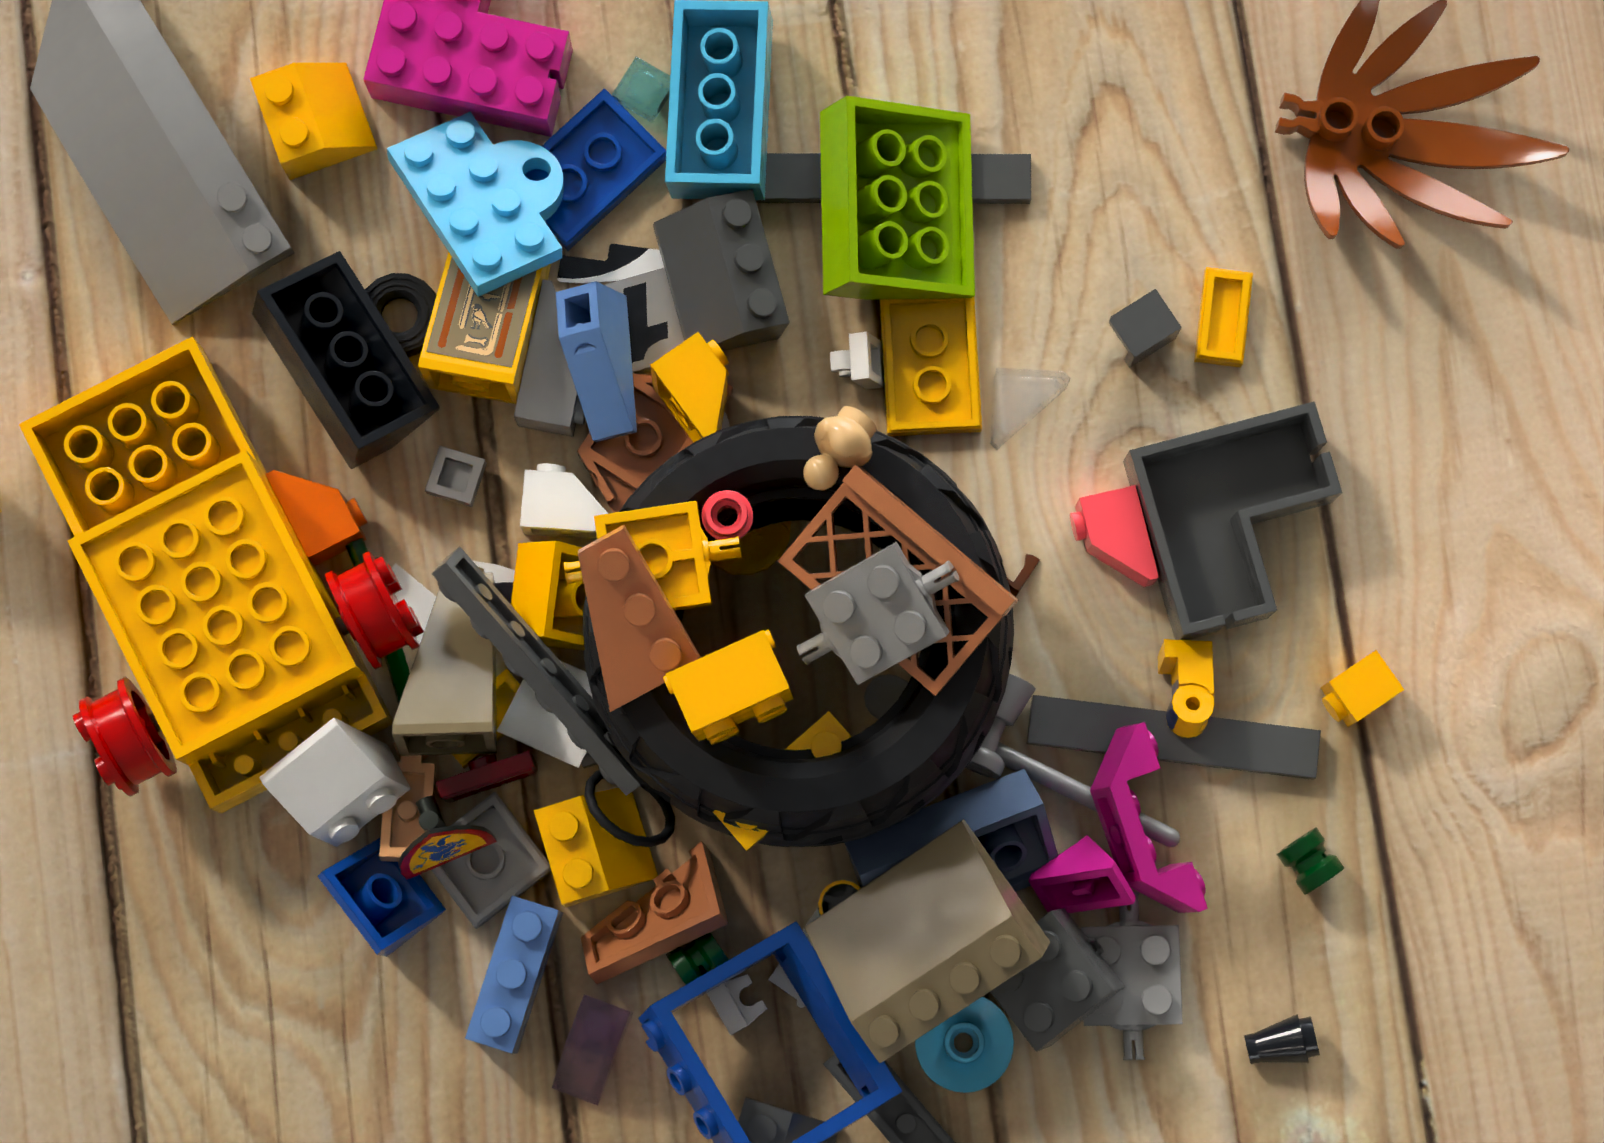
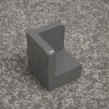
M1156 289L1112 315L1109 319L1110 326L1128 351L1124 360L1129 368L1175 340L1182 328Z

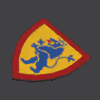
M427 796L416 802L420 813L419 824L425 833L413 841L402 853L398 865L401 874L408 880L497 842L490 830L482 826H446L435 797Z

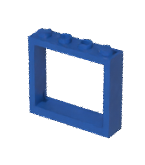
M797 921L650 1005L638 1018L649 1038L646 1044L654 1052H659L668 1067L667 1077L670 1084L679 1095L686 1096L695 1111L693 1119L698 1130L706 1139H712L713 1143L751 1142L672 1013L773 954L862 1096V1099L791 1143H823L902 1092L885 1062L879 1063L851 1024L816 951Z

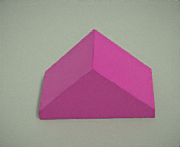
M1088 835L1033 872L1028 880L1047 912L1065 908L1068 914L1131 905L1134 904L1136 899L1116 862Z

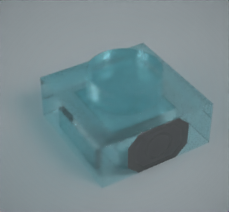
M636 56L612 93V96L623 107L653 123L669 98L670 75Z

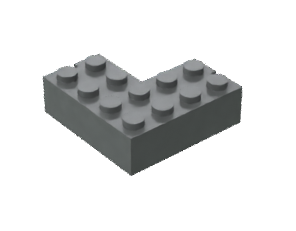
M1315 401L1132 449L1126 455L1123 464L1130 486L1136 485L1159 575V587L1175 640H1190L1216 633L1224 625L1227 630L1268 619L1277 611L1252 524L1331 504L1342 494L1330 451L1320 454L1313 463L1311 462L1310 456L1317 454L1327 443Z

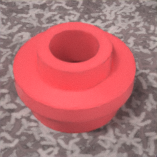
M731 490L719 491L710 496L705 502L701 515L702 523L707 533L716 540L735 538L736 536H739V539H741L749 532L752 526L753 510L749 501L742 494ZM726 508L735 510L738 515L736 522L730 526H724L718 521L719 513Z

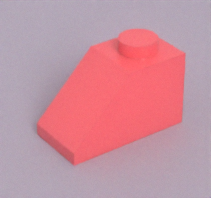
M1136 485L1079 498L1075 505L1076 512L1070 513L1075 540H1083L1087 553L1143 587L1154 585L1159 575Z

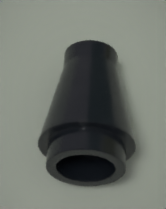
M1298 1014L1260 1031L1244 1035L1250 1064L1260 1062L1309 1063V1057L1320 1055L1311 1016L1299 1019Z

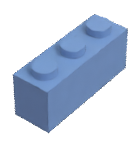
M511 896L465 1039L511 1054H518L563 912Z

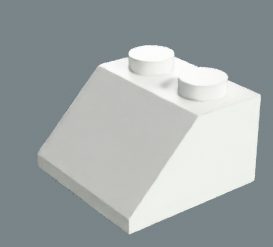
M335 717L259 777L266 789L309 835L335 847L353 839L364 825L378 814L390 810L396 804L397 799L411 789L387 744Z

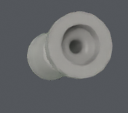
M1009 674L1005 693L993 725L978 752L965 768L986 777L995 779L1001 777L1005 764L1004 760L995 751L1005 726L1014 725L1036 690L1032 684Z

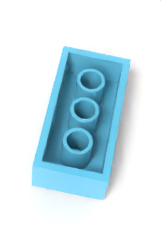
M674 0L665 184L672 199H706L753 189L755 200H765L773 19L768 1Z

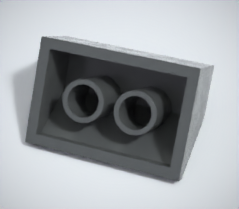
M753 189L709 197L654 222L655 236L684 341L699 332L706 343L713 339L722 351L780 338L790 321Z

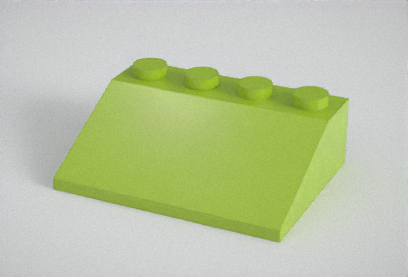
M847 95L820 111L823 295L864 300L974 297L970 114Z

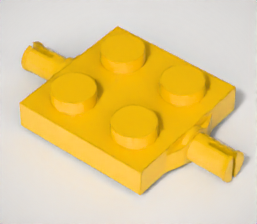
M697 501L594 516L597 539L625 525L674 611L712 605L708 579L712 566L711 562L742 558L739 536L708 541L701 528ZM579 561L564 562L567 584L583 581Z

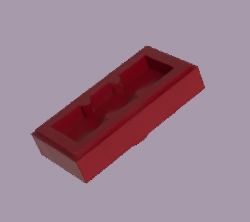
M529 750L497 761L496 755L493 754L469 762V771L437 781L436 785L441 799L452 803L535 775L538 769L534 757Z

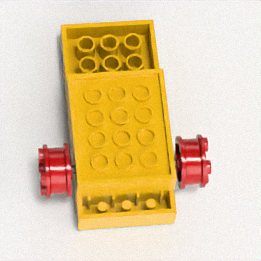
M193 336L19 424L74 535L73 538L67 540L148 702L147 704L136 686L127 677L117 681V690L95 701L88 696L79 700L80 712L73 715L74 723L86 742L92 740L100 756L94 759L100 776L108 786L114 783L119 790L122 789L125 794L131 797L139 793L138 784L163 772L167 777L176 774L177 767L173 757L174 754L176 760L189 765L210 809L224 813L266 791L267 789L259 777L332 718L335 717L370 736L392 725L393 718L352 638L358 642L366 658L376 670L382 667L381 658L406 645L412 650L419 647L416 636L424 633V630L411 606H408L405 599L398 601L395 593L401 591L402 587L391 566L386 563L383 556L375 559L370 551L362 554L363 563L339 575L332 570L325 573L327 583L338 604L336 609L314 564L308 559L265 475L267 472L205 350Z

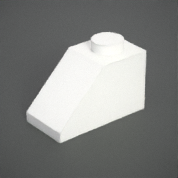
M543 463L537 465V470L524 471L520 527L524 535L597 539L594 516L608 514V512L573 473L565 472V466Z

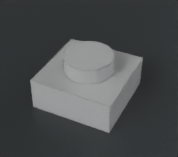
M439 446L425 492L435 497L473 507L487 464L486 460Z

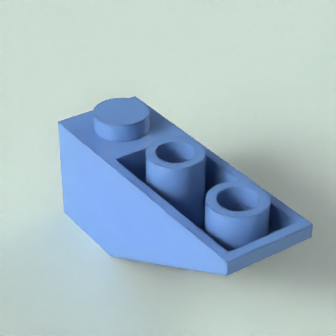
M597 281L555 292L559 340L592 440L599 442L636 433L637 422L627 296Z

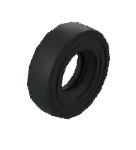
M391 273L377 278L365 291L381 316L384 307L390 301L396 299H406L416 306L418 314L414 326L402 333H392L408 358L420 354L435 303L436 293L424 280L410 274Z

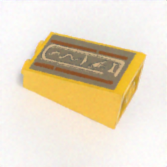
M448 252L418 363V368L430 389L512 404L517 403L543 279L548 280L551 264L478 297Z

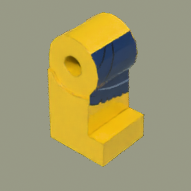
M1164 639L1157 659L1158 674H1171L1172 699L1167 709L1166 722L1171 731L1176 735L1185 738L1196 737L1207 727L1208 719L1214 709L1212 641Z

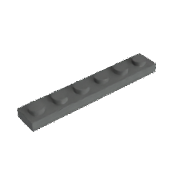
M458 547L432 573L443 595L450 601L457 602L470 617L474 630L481 637L489 639L499 650L508 669L515 675L521 676L534 690L539 704L546 711L554 713L567 728V733L572 742L580 749H585L598 763L600 772L606 781L611 785L618 786L626 796L642 784L643 779L637 775L617 749L605 727L602 717L599 715L593 698L464 550Z

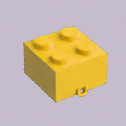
M769 629L766 631L761 630L666 673V676L663 677L669 693L675 694L691 733L698 741L707 738L711 745L719 743L738 734L740 731L737 724L756 717L758 722L762 723L787 711L785 703L794 698L772 650L776 645Z

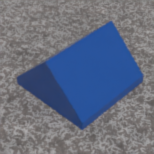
M380 838L325 869L318 875V878L377 955L387 957L440 916L446 909L420 875L406 880L401 874L398 862L380 860Z

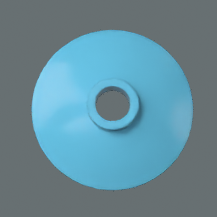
M985 997L979 998L915 1040L916 1055L926 1075L939 1086L961 1093L979 1091L996 1082L1006 1071L1011 1061L1014 1047L1013 1032L1007 1017L996 1004ZM960 1033H966L972 1039V1047L967 1052H959L954 1046V1039Z

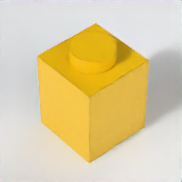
M1377 650L1320 687L1326 695L1322 698L1326 710L1337 722L1343 720L1347 727L1358 722L1404 691V688Z

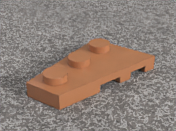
M625 525L578 550V558L609 710L612 712L665 683L663 677L666 676V673L701 657Z
M702 841L688 851L692 858L672 874L666 869L654 878L653 881L656 886L638 901L624 902L581 937L588 975L597 985L728 924L711 854Z

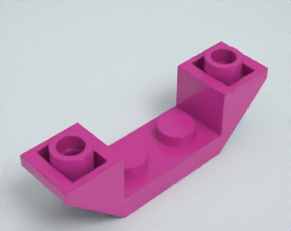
M1145 722L1117 728L1090 789L1113 860L1116 862L1130 888L1177 913L1204 911L1208 909L1204 898L1206 888L1203 878L1194 869L1192 862L1175 863L1159 869L1156 868V850L1152 841L1144 833L1139 818L1141 813L1139 800L1136 794L1129 789L1127 783L1128 780L1161 769L1157 759L1159 751L1156 739L1147 730Z

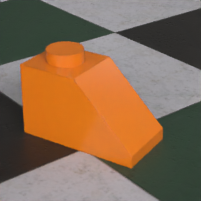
M276 470L265 474L303 550L315 566L346 551L345 545L358 539L367 540L361 526L368 522L355 497L347 501L338 489Z

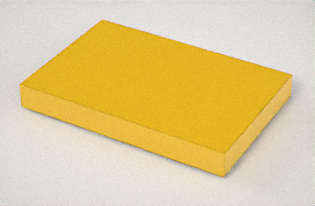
M974 297L951 299H879L887 435L908 436L981 432L982 415Z

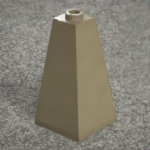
M493 572L484 573L495 586ZM439 589L392 723L394 742L400 756L497 753L496 647L489 639L481 637L474 630L470 617L457 602L450 601Z

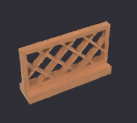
M854 465L842 480V485L781 556L778 562L812 590L822 584L817 579L833 578L844 572L838 571L836 541L864 538L867 559L873 555L872 538L893 536L902 544V551L909 563L910 552L925 563L912 565L918 571L934 570L945 564L946 561H950L954 568L951 572L941 576V578L956 570L959 575V581L950 584V586L965 598L950 599L948 585L942 589L943 600H935L936 606H944L945 624L950 631L946 637L935 642H947L948 665L934 680L919 667L918 652L912 655L911 659L906 658L897 663L932 694L937 696L1019 600L864 468ZM848 498L862 510L864 532L835 535L833 513ZM870 518L885 529V531L871 532ZM827 523V536L814 537L822 526ZM828 542L830 572L810 574L795 559L808 543ZM972 603L988 617L974 634L953 636L951 605ZM968 641L955 656L954 642Z

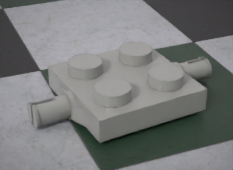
M898 543L891 544L804 595L819 619L822 633L802 644H798L797 651L799 655L817 647L802 658L804 663L809 665L812 661L833 650L843 660L857 685L867 681L949 634L948 627L937 611L934 593L959 581L957 571L955 570L938 579L951 572L954 568L950 561H946L945 564L922 575L921 572L909 563Z
M1133 892L1136 899L1134 904L1130 905V911H1128L1127 905L1119 906L1120 922H1115L1106 927H1081L1082 932L1087 938L1093 937L1101 945L1104 951L1101 956L1125 986L1083 1021L1084 1026H1111L1123 1030V1060H1133L1132 1040L1135 1041V1060H1145L1143 1030L1156 1025L1183 1024L1179 925L1153 926L1139 921V892Z

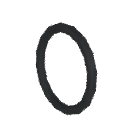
M600 770L595 771L586 781L584 797L590 813L599 825L615 838L634 846L653 847L665 843L674 833L675 814L671 804L657 794L644 780L640 786L654 797L661 806L665 816V828L660 834L652 837L636 836L624 831L605 816L595 798L596 785L600 780L605 779Z

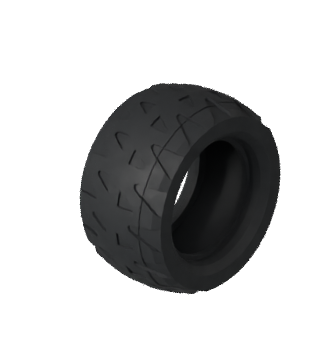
M777 416L753 420L719 430L692 443L669 458L646 478L627 499L619 512L697 501L701 528L708 541H715L716 539L711 537L705 530L701 517L705 502L713 494L723 490H731L742 494L749 501L753 510V523L749 532L770 524L785 521H812L842 485V480L852 468L838 466L839 476L831 488L823 491L812 489L807 485L803 477V469L811 457L821 455L815 442L814 433L817 424L824 417ZM876 431L871 438L872 456L861 467L1010 592L997 544L973 503L942 469L922 453L893 437ZM846 498L833 513L834 525L855 533L864 532L862 510ZM731 508L723 509L719 513L718 521L724 526H730L736 522L737 512ZM870 518L871 532L885 531V529ZM893 536L872 538V543L881 550L895 542L898 543L902 550V544ZM910 552L911 565L925 564ZM920 570L919 572L925 575L932 570ZM949 585L950 599L965 598ZM942 589L934 593L935 600H943ZM586 596L583 607L584 661L593 700L614 744L637 775L663 799L688 817L732 837L734 836L713 813L714 810L726 813L723 822L739 827L736 822L757 826L755 829H752L754 831L764 832L763 830H767L768 832L758 842L759 844L779 847L830 846L862 839L914 815L937 798L969 764L991 729L1005 693L1014 641L1013 608L1000 620L937 696L911 676L898 700L880 719L861 733L841 741V752L815 758L811 749H776L747 741L737 735L713 745L710 744L707 738L698 741L691 733L675 694L669 693L665 683L610 712ZM972 603L951 605L953 636L974 634L988 617ZM936 606L937 611L945 622L944 606ZM685 609L675 611L681 624ZM968 641L954 642L955 656ZM947 642L933 643L920 651L918 658L919 667L934 680L948 665Z

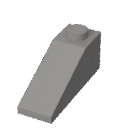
M543 279L514 418L519 427L574 437L576 424L584 425L586 419L559 340L555 288L552 281Z

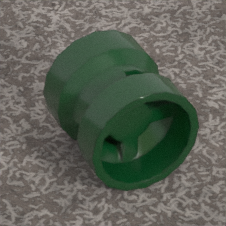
M1317 827L1305 833L1276 854L1284 866L1291 867L1294 872L1298 871L1296 883L1304 895L1318 888L1344 869L1337 856L1330 854L1326 856L1324 853L1326 851L1324 847L1325 839Z
M711 933L693 940L686 947H677L666 954L685 985L729 960Z

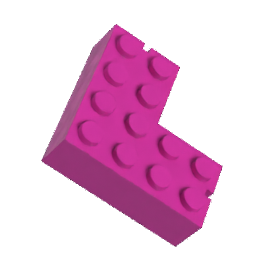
M384 0L363 80L373 99L456 117L471 111L479 122L552 137L561 101L559 88L564 89L573 53L569 31L488 14L491 0Z

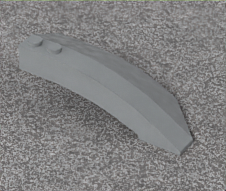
M52 0L30 90L171 324L174 325L294 254L288 241L140 0Z

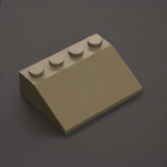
M964 819L804 927L851 1024L879 1063L885 1061L1042 958L1050 944L1048 937Z

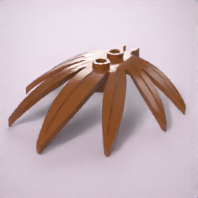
M1360 0L1331 48L1322 71L1316 100L1303 101L1297 95L1284 93L1279 108L1291 110L1297 118L1289 120L1280 117L1275 128V133L1290 135L1297 132L1310 139L1305 157L1304 182L1308 204L1319 228L1328 239H1334L1338 233L1340 203L1334 180L1336 178L1343 196L1358 218L1374 234L1392 247L1401 249L1404 246L1405 242L1389 212L1372 187L1358 172L1357 168H1362L1379 183L1399 196L1437 214L1482 226L1508 228L1513 223L1510 218L1457 189L1424 173L1392 161L1388 157L1421 165L1453 169L1509 168L1565 157L1569 152V147L1525 135L1473 125L1405 119L1402 117L1404 114L1423 113L1448 108L1489 94L1534 70L1539 64L1540 58L1538 56L1522 57L1458 68L1428 76L1374 96L1371 90L1401 68L1424 42L1446 8L1447 0H1438L1404 23L1369 56L1357 73L1354 74L1353 69L1361 58L1373 30L1380 1Z

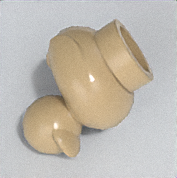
M844 406L837 416L825 417L817 424L814 438L821 455L811 457L803 469V477L809 487L821 491L829 489L838 479V466L853 468L854 465L861 467L870 460L873 453L871 438L877 431L876 425L871 418L854 407Z

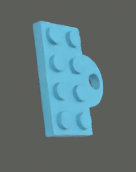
M470 111L387 148L389 162L478 297L562 259V246L545 223V220L550 218L561 204L564 191L563 172L555 156L544 147L523 140H509L493 145ZM533 169H541L546 171L549 176L544 180L533 181L528 179L525 174Z

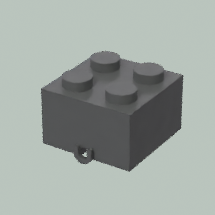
M1065 908L1050 911L1037 921L1050 940V944L1043 957L990 991L1036 1052L1052 1046L1125 987L1101 956L1104 952L1101 945L1093 937H1086Z

